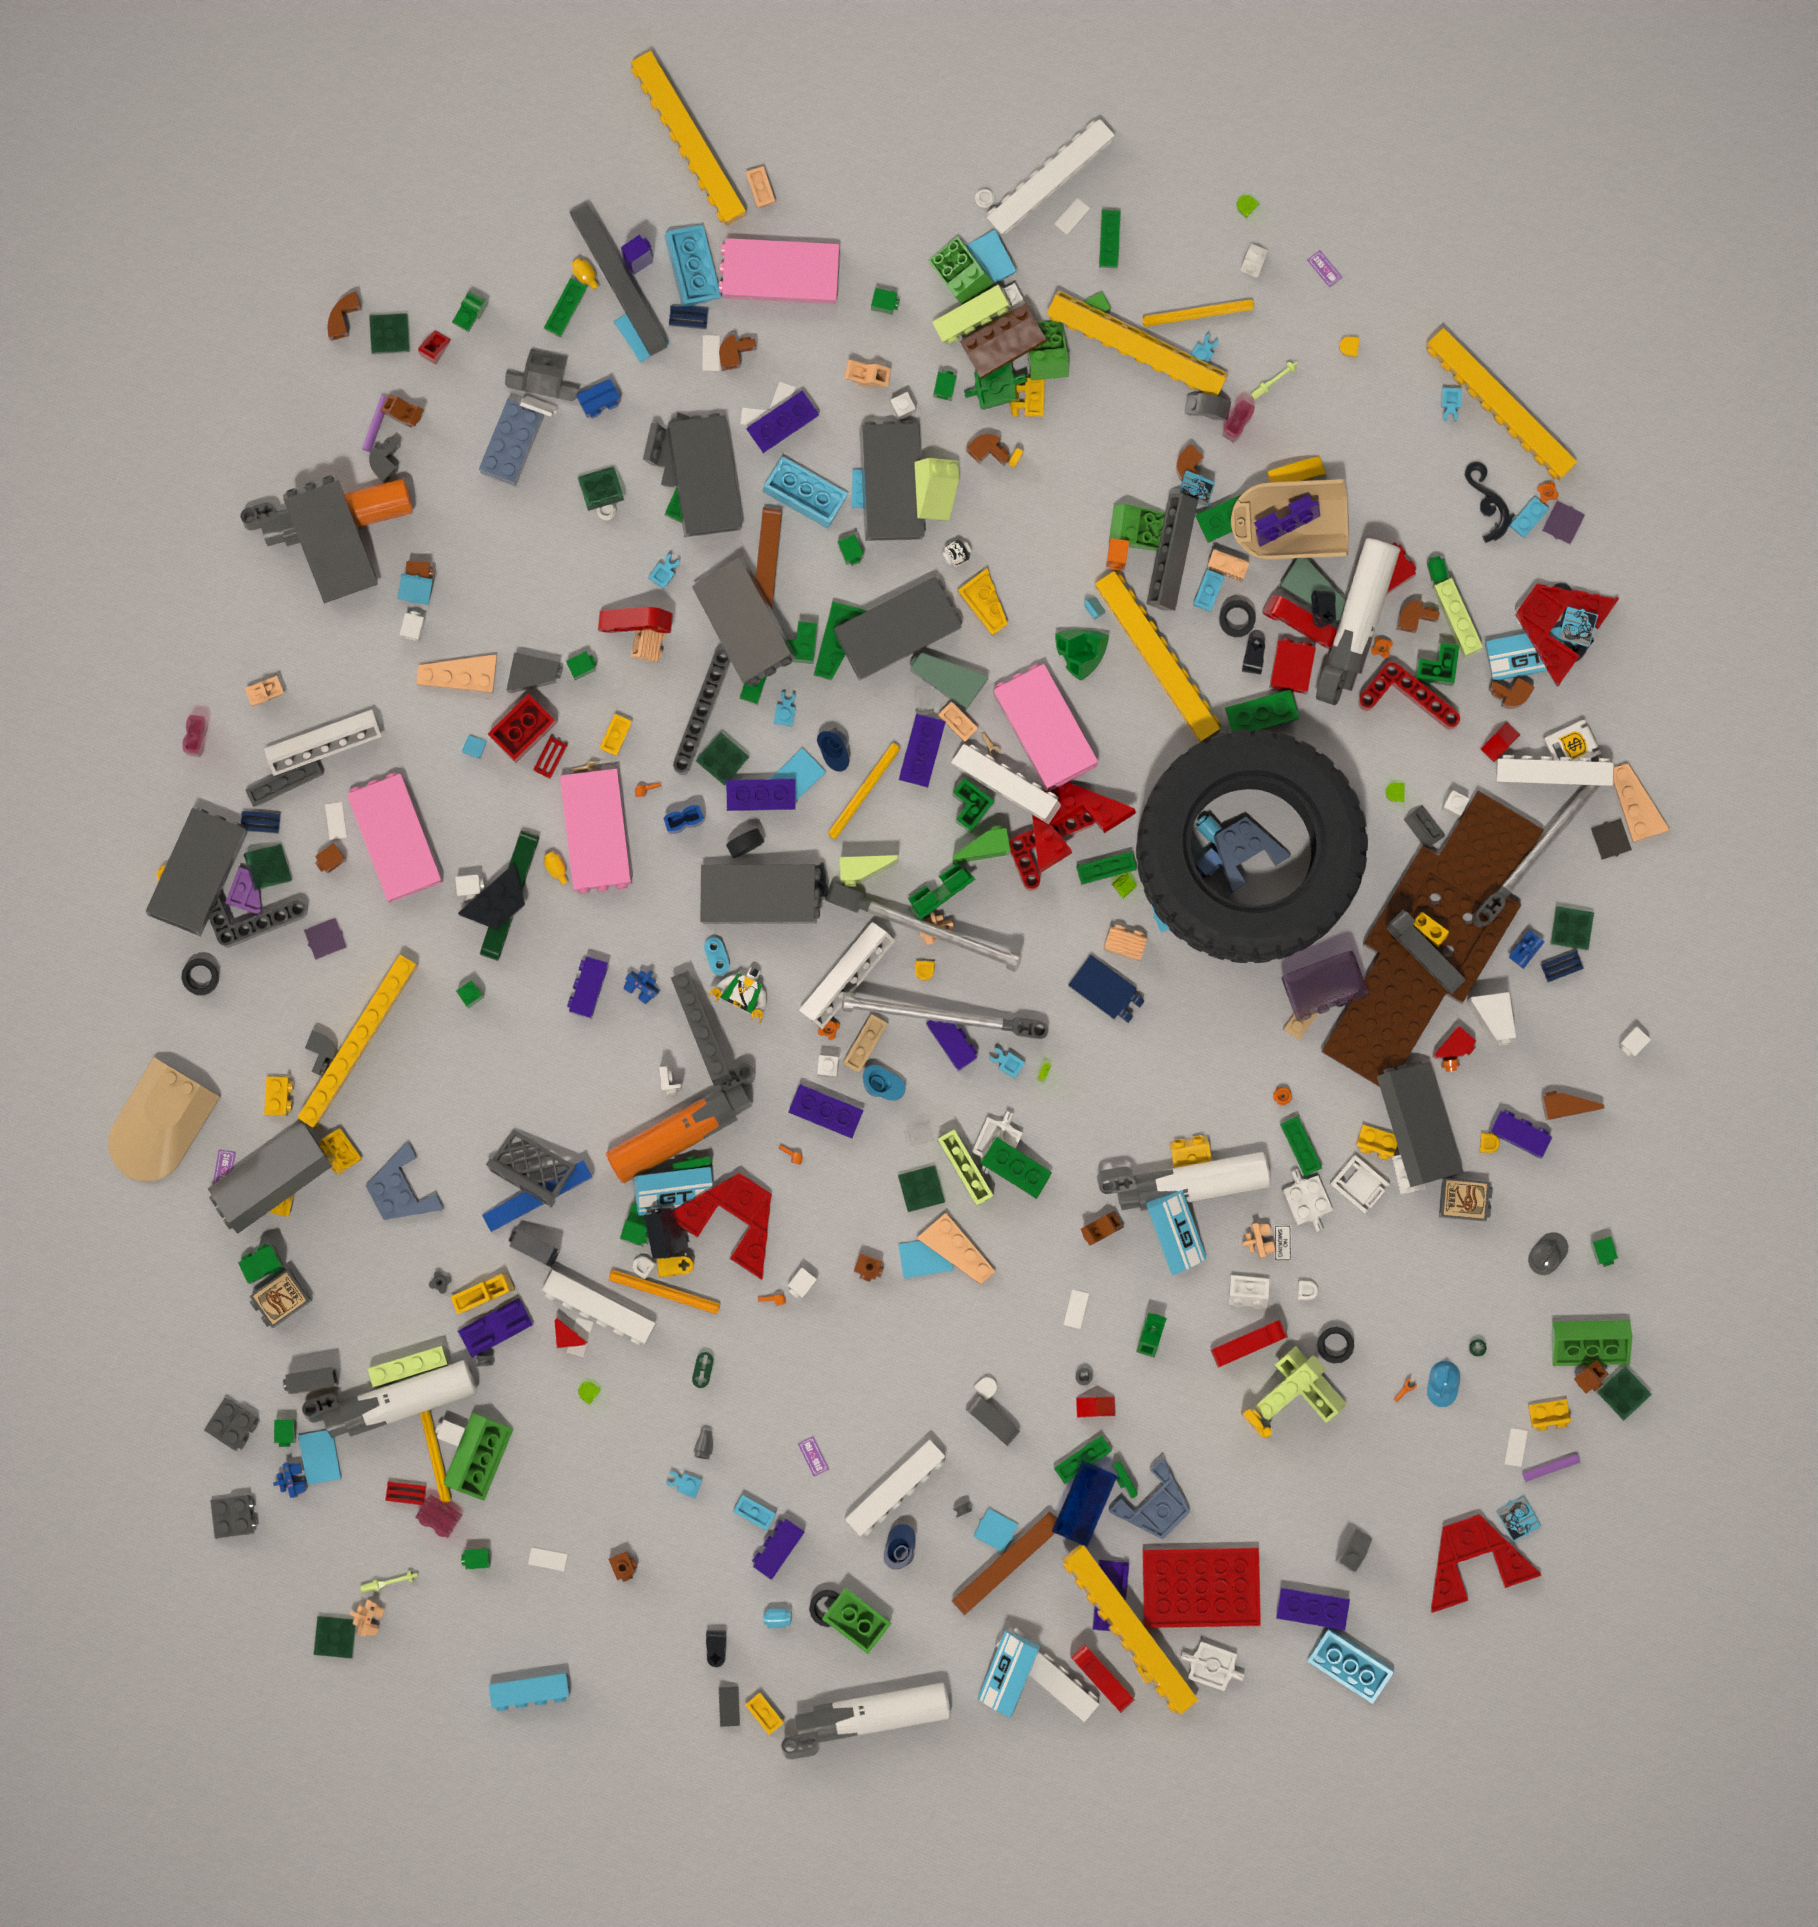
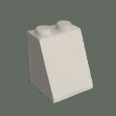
M1510 993L1471 997L1467 1000L1468 1006L1492 1043H1498V1046L1510 1045L1512 1040L1516 1038Z

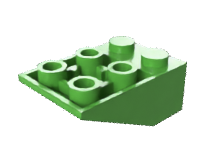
M958 236L928 260L954 297L962 305L979 296L994 283Z
M1053 320L1037 322L1047 342L1027 353L1031 380L1069 377V360L1062 322H1055Z
M1129 504L1115 505L1113 507L1109 543L1110 538L1129 541L1130 548L1157 551L1165 513Z

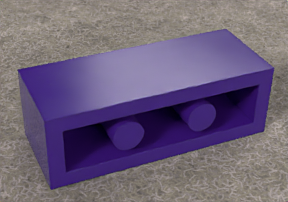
M640 234L621 246L623 260L633 275L653 263L652 246L647 238L642 239Z
M587 956L585 960H581L578 970L581 971L579 979H575L573 985L575 993L573 997L570 996L567 1007L570 1008V1013L589 1019L593 1018L609 967L607 962Z
M934 1020L926 1022V1026L958 1072L977 1059L976 1054L978 1051L973 1044L969 1045L966 1042L965 1038H967V1035L962 1028L958 1029L954 1023Z
M1508 1110L1500 1111L1489 1133L1541 1159L1553 1138L1549 1136L1550 1132L1540 1127L1539 1129L1532 1127V1123L1525 1119L1520 1121L1514 1118L1515 1114Z
M785 1519L784 1522L782 1520L778 1522L774 1528L777 1532L773 1538L771 1536L767 1538L763 1544L766 1548L762 1554L758 1552L752 1560L755 1563L753 1568L771 1580L805 1533V1531L788 1519Z

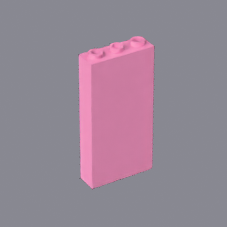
M725 238V244L721 245V255L725 256L724 263L721 262L720 274H723V281L719 282V293H722L723 298L836 304L839 244Z
M1039 664L1034 665L1029 669V672L1025 674L1019 673L1008 683L1002 682L995 686L996 689L993 690L994 697L1047 793L1098 767V760L1044 664L1040 666Z
M610 769L560 776L574 891H578V894L589 893V889L607 891L609 890L608 887L616 886V889L628 888L627 885L631 884L618 770Z
M395 772L387 775L386 779L380 782L377 779L369 782L367 787L361 788V786L351 789V793H348L347 796L387 901L390 903L442 883L443 881L402 775H397Z

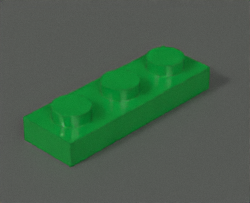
M1102 210L1100 268H1118L1121 211Z
M571 278L569 279L544 326L545 330L560 338L562 337L587 290V286Z
M1132 851L1076 866L1081 885L1137 870Z
M1298 1116L1281 1123V1129L1304 1177L1322 1169Z
M1101 1435L1060 1463L1054 1470L1063 1483L1066 1484L1112 1452V1450Z

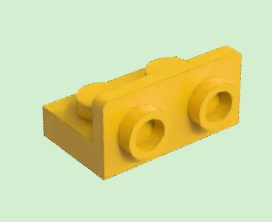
M266 1076L264 1115L288 1116V1112L292 1111V1101L289 1100V1093L293 1092V1081H290L289 1077Z
M1362 1125L1356 1147L1360 1148L1359 1152L1368 1155L1373 1152L1378 1154V1158L1388 1161L1389 1158H1393L1395 1155L1397 1142L1394 1134Z
M340 1128L324 1137L318 1143L332 1164L331 1170L337 1173L338 1176L362 1160Z
M1198 1135L1192 1139H1177L1169 1143L1173 1168L1212 1161L1207 1136Z
M1567 1399L1528 1405L1531 1427L1537 1428V1431L1549 1430L1548 1426L1556 1425V1428L1568 1427L1567 1423L1572 1422Z

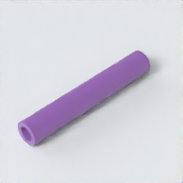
M381 396L362 447L364 451L371 452L384 417V413L380 410L387 398L385 396Z
M1577 1454L1526 1471L1522 1475L1525 1482L1578 1464L1580 1459Z

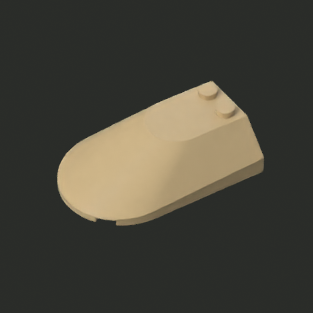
M1345 479L1269 482L1249 488L1237 500L1232 511L1231 526L1236 541L1249 554L1261 559L1348 556L1349 513ZM1309 495L1312 502L1317 501L1319 503L1320 517L1259 547L1255 531L1257 528L1254 522L1275 512L1279 520L1291 512L1288 507L1289 504Z
M154 1057L111 1128L108 1146L115 1166L124 1175L137 1181L150 1182L167 1177L183 1160L220 1097Z

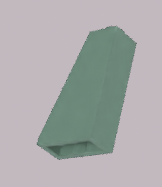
M1298 558L1279 589L1312 608L1311 595L1314 590L1334 591L1336 596L1335 623L1338 624L1346 601L1307 558Z
M921 653L919 657L915 655L910 662V671L964 710H967L988 681V677L984 674Z

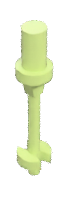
M1296 361L1293 364L1288 362V368L1265 384L1262 382L1259 385L1260 387L1252 392L1250 396L1256 400L1263 393L1267 394L1269 388L1289 371L1294 373L1296 371L1295 366L1298 363Z
M407 1571V1576L387 1581H377L376 1579L372 1583L360 1585L361 1592L380 1591V1588L387 1584L407 1579L411 1583L413 1578L418 1577V1574H412L411 1571Z

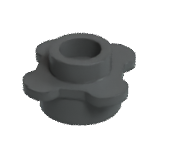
M436 1271L433 1280L429 1282V1287L431 1289L435 1288L439 1290V1293L444 1294L447 1291L448 1284L451 1283V1277L444 1276L440 1271Z

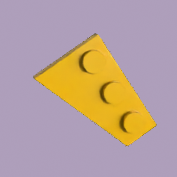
M986 568L957 590V593L991 636H994L1007 626L1008 623L995 592L994 584L991 581L988 568Z

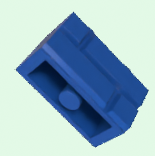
M610 378L576 395L587 418L590 416L591 418L598 417L602 414V410L606 408L612 410L619 406L618 402H621Z

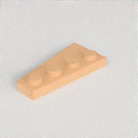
M497 654L419 665L417 685L493 693Z
M1624 764L1615 767L1614 787L1632 842L1670 831L1630 765Z
M946 1213L916 1238L980 1285L996 1272Z

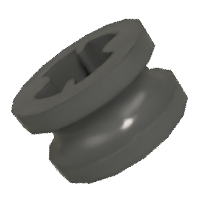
M493 1356L476 1357L478 1360L476 1367L494 1365L491 1362Z
M1081 1368L1076 1372L1075 1379L1080 1385H1088L1092 1381L1093 1375L1089 1369ZM1088 1372L1089 1376L1087 1377H1090L1089 1380L1081 1382L1079 1380L1081 1377L1079 1373Z
M969 1502L953 1509L957 1512L956 1517L973 1511L972 1508H969Z

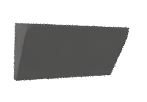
M1423 805L1404 819L1419 841L1428 849L1446 836Z
M719 1687L720 1727L740 1726L738 1687Z

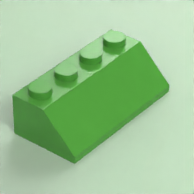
M1630 1320L1553 1322L1551 1335L1553 1366L1590 1365L1595 1360L1601 1365L1630 1364L1633 1337Z
M472 1412L443 1485L484 1501L513 1428Z

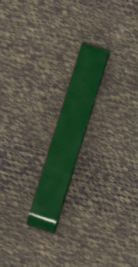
M523 830L520 831L508 868L511 865L516 867L521 890H523L540 838L538 835ZM513 917L497 931L488 927L480 951L481 956L499 961Z

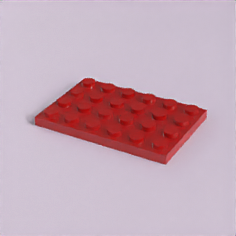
M1259 1548L1142 1550L1145 1628L1261 1626Z

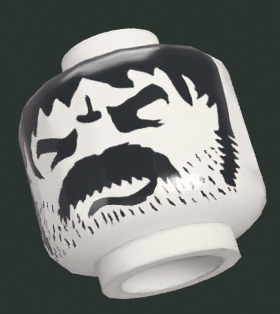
M956 539L944 546L942 555L949 566L958 567L969 561V553L972 551L967 542L963 543L960 539Z

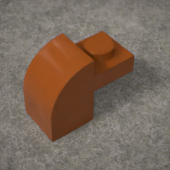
M735 334L727 337L719 349L722 371L740 368L738 353L757 350L755 339L744 337L736 342Z
M389 394L380 411L403 425L412 428L421 420L424 410L419 406L407 403L398 396Z
M980 435L966 447V452L979 464L989 454L1003 466L1009 462V453L1002 446L998 447L1001 439L996 435Z
M1191 444L1179 455L1177 460L1176 473L1181 482L1186 470L1200 475L1195 468L1203 461L1204 456Z
M1423 601L1410 602L1400 613L1396 630L1416 633L1419 619L1437 623L1440 612H1437L1433 607L1422 609Z
M1518 678L1511 690L1494 681L1488 691L1492 692L1491 695L1496 699L1501 700L1503 698L1505 700L1501 707L1515 709L1527 701L1535 687Z
M1113 1211L1080 1230L1083 1233L1084 1240L1091 1246L1121 1230L1124 1226L1116 1211Z

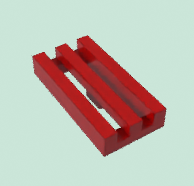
M550 736L533 771L551 779L568 745ZM552 742L555 743L546 763L544 764L542 770H540L539 768ZM558 746H561L562 748L549 773H546Z
M387 1481L385 1501L424 1505L426 1486ZM391 1486L422 1489V1492L391 1490ZM390 1494L421 1497V1500L392 1498Z

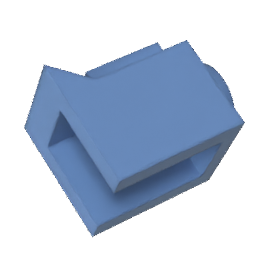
M1211 848L1195 863V866L1203 878L1206 876L1210 877L1219 869V866H1223L1219 855Z

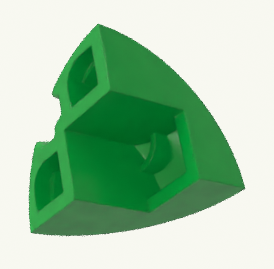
M1081 629L1055 633L1056 648L1058 654L1063 655L1067 662L1066 669L1079 680L1088 677L1101 662L1108 645L1109 635Z

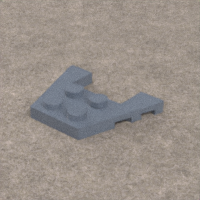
M1247 817L1214 836L1219 858L1224 866L1223 872L1228 880L1230 893L1247 884L1236 867L1261 851H1266L1275 866L1291 857L1285 849Z
M406 1143L366 1185L383 1220L444 1209L436 1194L417 1203L399 1169L401 1166L416 1159L409 1143Z
M1161 1458L1150 1471L1163 1483V1486L1136 1513L1122 1499L1109 1512L1163 1540L1190 1511L1165 1460Z

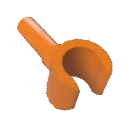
M658 782L646 786L639 785L635 789V796L644 797L646 796V790L661 787V783Z
M780 1144L778 1148L792 1156L791 1162L801 1165L803 1156Z
M782 1294L758 1297V1302L775 1301L776 1306L786 1304L785 1297Z
M1411 1379L1405 1381L1404 1388L1394 1400L1398 1402L1405 1393L1414 1390L1417 1387V1383L1413 1388H1410L1408 1382Z

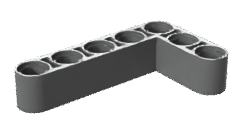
M218 897L217 905L213 908L209 920L217 941L222 946L228 948L306 917L308 909L302 901L296 900L231 925L221 898ZM302 905V913L299 915L294 914V907ZM284 912L285 919L281 922L276 921L277 913ZM218 916L224 917V923L221 925L215 924V919ZM261 919L267 920V926L264 929L258 928V922ZM243 926L249 927V933L246 936L240 935V929ZM226 933L231 934L230 942L223 943L222 936Z
M1402 910L1386 926V929L1445 990L1453 994L1465 982V979L1413 926L1415 920L1405 910Z

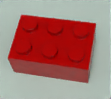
M528 694L488 733V736L516 764L557 723Z

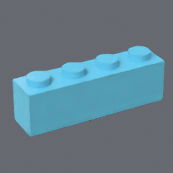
M567 1673L489 1685L491 1706L496 1708L497 1711L508 1710V1706L516 1705V1708L528 1707L527 1703L535 1702V1705L547 1704L546 1700L554 1699L555 1703L566 1701V1697L570 1696Z

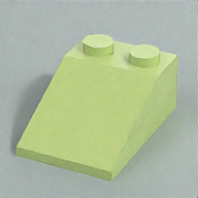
M927 458L914 462L918 518L949 521L959 483L958 461Z
M898 856L840 857L841 884H845L848 888L856 887V884H860L897 864Z

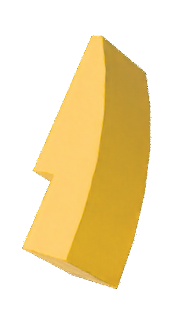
M1320 456L1288 464L1267 472L1269 482L1308 481L1326 475Z
M507 1272L466 1289L450 1298L457 1315L506 1295L515 1289Z

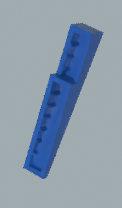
M584 1160L574 1165L576 1167L575 1171L556 1198L593 1178ZM568 1169L560 1172L558 1176L565 1174ZM556 1181L546 1183V1188L553 1192L557 1186ZM524 1192L482 1216L490 1232H493L544 1205V1203Z

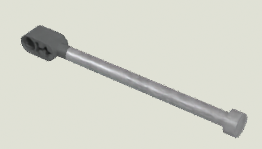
M1586 785L1500 889L1495 894L1486 898L1472 916V922L1475 926L1482 928L1493 921L1505 906V899L1600 786ZM1496 900V906L1491 910L1488 909L1493 904V901ZM1479 913L1485 914L1486 922H1482L1479 919Z
M831 882L825 897V901L858 913L859 909L1001 962L1006 964V969L1016 972L1020 966L1022 954L1012 951L1011 954L869 901L864 899L865 894L838 883Z
M844 992L841 1010L843 1012L852 1013L853 1009L1012 1031L1017 1036L1035 1039L1045 1038L1049 1031L1048 1026L1044 1022L1034 1019L1017 1017L1009 1020L855 998L854 993ZM1021 1022L1022 1025L1029 1027V1031L1023 1028L1018 1030L1016 1025H1019ZM1037 1025L1043 1026V1031L1040 1034L1034 1033V1028Z

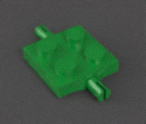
M1010 363L983 379L980 378L977 372H974L975 388L964 390V395L966 398L977 396L982 410L1018 401L1017 384L1027 382V376L1024 374L1015 377L1012 364Z

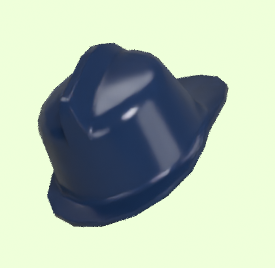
M837 728L820 732L817 736V743L826 764L835 771L841 772L846 770L850 760L847 752L848 739L845 734L838 731Z
M898 1524L889 1533L883 1558L885 1564L891 1569L898 1570L904 1568L914 1559L916 1536L911 1526Z

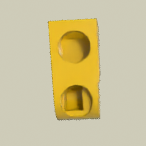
M1420 912L1415 918L1413 926L1437 948L1449 935L1448 930L1423 912Z

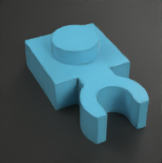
M1207 334L1204 338V345L1202 346L1198 343L1190 355L1208 363L1214 355L1210 350L1218 345L1219 340L1210 344L1208 343L1210 334Z
M1442 389L1441 408H1447L1443 415L1444 421H1447L1448 414L1454 416V422L1457 421L1458 413L1455 409L1461 408L1462 389Z
M671 554L666 556L665 565L658 563L648 577L649 580L663 590L675 575L671 570L677 568L680 564V560H677L674 564L669 562L672 557Z
M782 692L781 700L783 704H777L773 723L792 727L796 707H792L791 704L795 701V694L792 693V698L786 700L784 698L785 692Z
M995 1048V1051L999 1053V1058L994 1059L990 1056L989 1060L993 1063L999 1062L1001 1064L999 1069L1015 1079L1025 1062L1010 1052L1007 1056H1004L1002 1050Z
M670 1472V1475L675 1476V1482L670 1483L666 1481V1484L668 1486L677 1485L679 1486L677 1492L696 1498L702 1480L685 1473L683 1478H679L676 1472Z

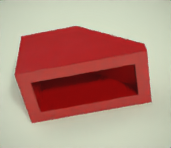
M1458 1026L1432 1057L1441 1059L1463 1057L1465 1054L1469 1056L1476 1048L1474 1046L1476 1040Z

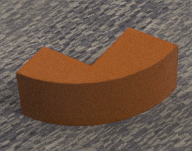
M356 291L344 296L333 307L327 326L330 341L349 336L343 315L361 310Z

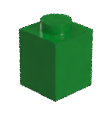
M875 288L871 310L893 315L894 310H898L900 299H897V293Z
M947 370L938 372L933 393L934 398L952 401L957 376L953 375V372Z
M855 534L837 541L846 565L851 564V566L862 562L861 559L864 558V554Z
M587 651L566 660L574 680L595 672L594 666L597 665L593 655L588 656Z
M472 980L456 990L467 1008H470L484 998Z
M1611 1236L1590 1243L1597 1265L1603 1264V1267L1615 1264L1614 1260L1618 1259Z
M274 1420V1443H279V1447H291V1443H295L296 1420Z
M489 1548L464 1550L465 1554H461L462 1566H465V1570L490 1568Z

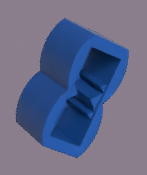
M698 805L689 806L682 812H671L663 818L668 834H677L685 830L686 827L694 828L704 822V817Z

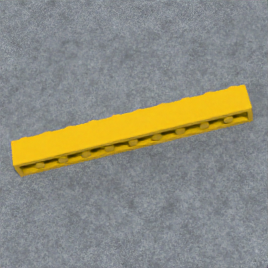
M651 50L631 61V73L635 79H640L642 83L640 88L645 95L648 94L651 100L649 103L653 110L659 111L661 115L659 120L664 127L667 126L669 128V137L673 143L677 142L679 145L678 152L681 157L688 160V169L692 175L696 174L698 177L697 184L700 189L707 192L708 196L706 199L711 207L715 206L717 209L716 216L721 223L724 222L728 226L746 216V210Z
M1060 290L1055 294L1046 315L1050 316L1051 320L1065 323L1069 329L1079 330L1087 338H1095L1101 341L1102 345L1109 348L1113 347L1124 356L1130 355L1138 363H1146L1152 366L1153 370L1160 373L1164 372L1175 381L1181 380L1189 388H1197L1203 391V394L1218 396L1229 373Z
M1445 328L1427 343V353L1432 358H1437L1441 362L1440 366L1446 372L1450 371L1454 375L1453 379L1459 385L1463 384L1468 389L1467 393L1473 399L1477 398L1481 402L1480 406L1486 412L1490 411L1494 415L1493 419L1500 426L1504 425L1508 429L1507 433L1513 439L1517 438L1521 442L1520 446L1527 453L1530 451L1535 456L1534 460L1540 466L1544 465L1547 468V473L1551 478L1560 481L1577 464V461Z
M1113 571L1096 582L1095 588L1199 743L1204 742L1220 731V721L1215 715L1212 717L1208 711L1210 710L1208 703L1200 699L1198 696L1200 692L1197 687L1189 683L1187 672L1184 668H1179L1177 665L1178 659L1173 652L1169 653L1166 648L1168 645L1162 636L1158 637L1155 632L1157 631L1156 626L1152 621L1148 622L1145 617L1147 614L1141 605L1138 606L1134 601L1136 597L1130 589L1127 591L1123 585L1125 580L1121 574L1117 575Z
M399 955L297 1117L314 1129L317 1128L418 968L415 963Z
M1078 1545L1061 1559L1064 1562L1063 1568L1068 1574L1072 1573L1076 1579L1074 1582L1080 1590L1084 1589L1087 1593L1086 1599L1091 1605L1095 1604L1099 1610L1097 1611L1098 1615L1102 1620H1107L1110 1624V1631L1114 1636L1118 1635L1122 1640L1120 1642L1121 1646L1125 1651H1130L1133 1655V1662L1138 1667L1141 1666L1145 1671L1143 1673L1144 1677L1149 1682H1153L1156 1686L1154 1689L1161 1698L1164 1697L1168 1702L1166 1704L1167 1708L1172 1713L1175 1712L1181 1715L1195 1704L1198 1698L1085 1546Z

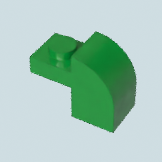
M470 291L461 302V307L455 315L452 324L470 332L476 319L481 318L489 304L488 300Z
M1148 1313L1140 1335L1137 1353L1155 1358L1167 1318L1158 1314Z

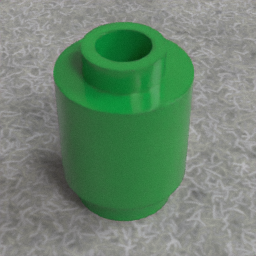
M1440 556L1429 558L1430 562L1426 564L1430 579L1434 582V585L1449 580L1445 558Z

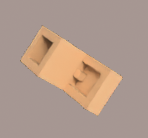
M848 360L844 379L856 382V385L864 387L885 388L888 387L891 369L878 364L866 365L854 360Z

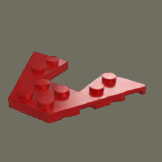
M1536 584L1515 616L1557 687L1580 656L1549 635V632L1567 607L1597 614L1595 628L1599 629L1620 598L1600 596V594L1596 593L1588 594L1578 590H1563L1560 587H1548L1543 584Z
M1069 782L1050 791L1058 797L1057 800L1061 804L1051 822L1047 824L1032 815L1039 872L1042 873L1072 854L1071 848L1054 829L1055 826L1084 809L1100 829L1106 833L1135 815V808Z
M738 1173L672 1211L678 1225L697 1238L718 1206L750 1226L729 1259L760 1280L763 1279L771 1193L741 1173Z
M1480 1514L1442 1527L1431 1613L1469 1601L1456 1563L1492 1552L1504 1588L1542 1575Z

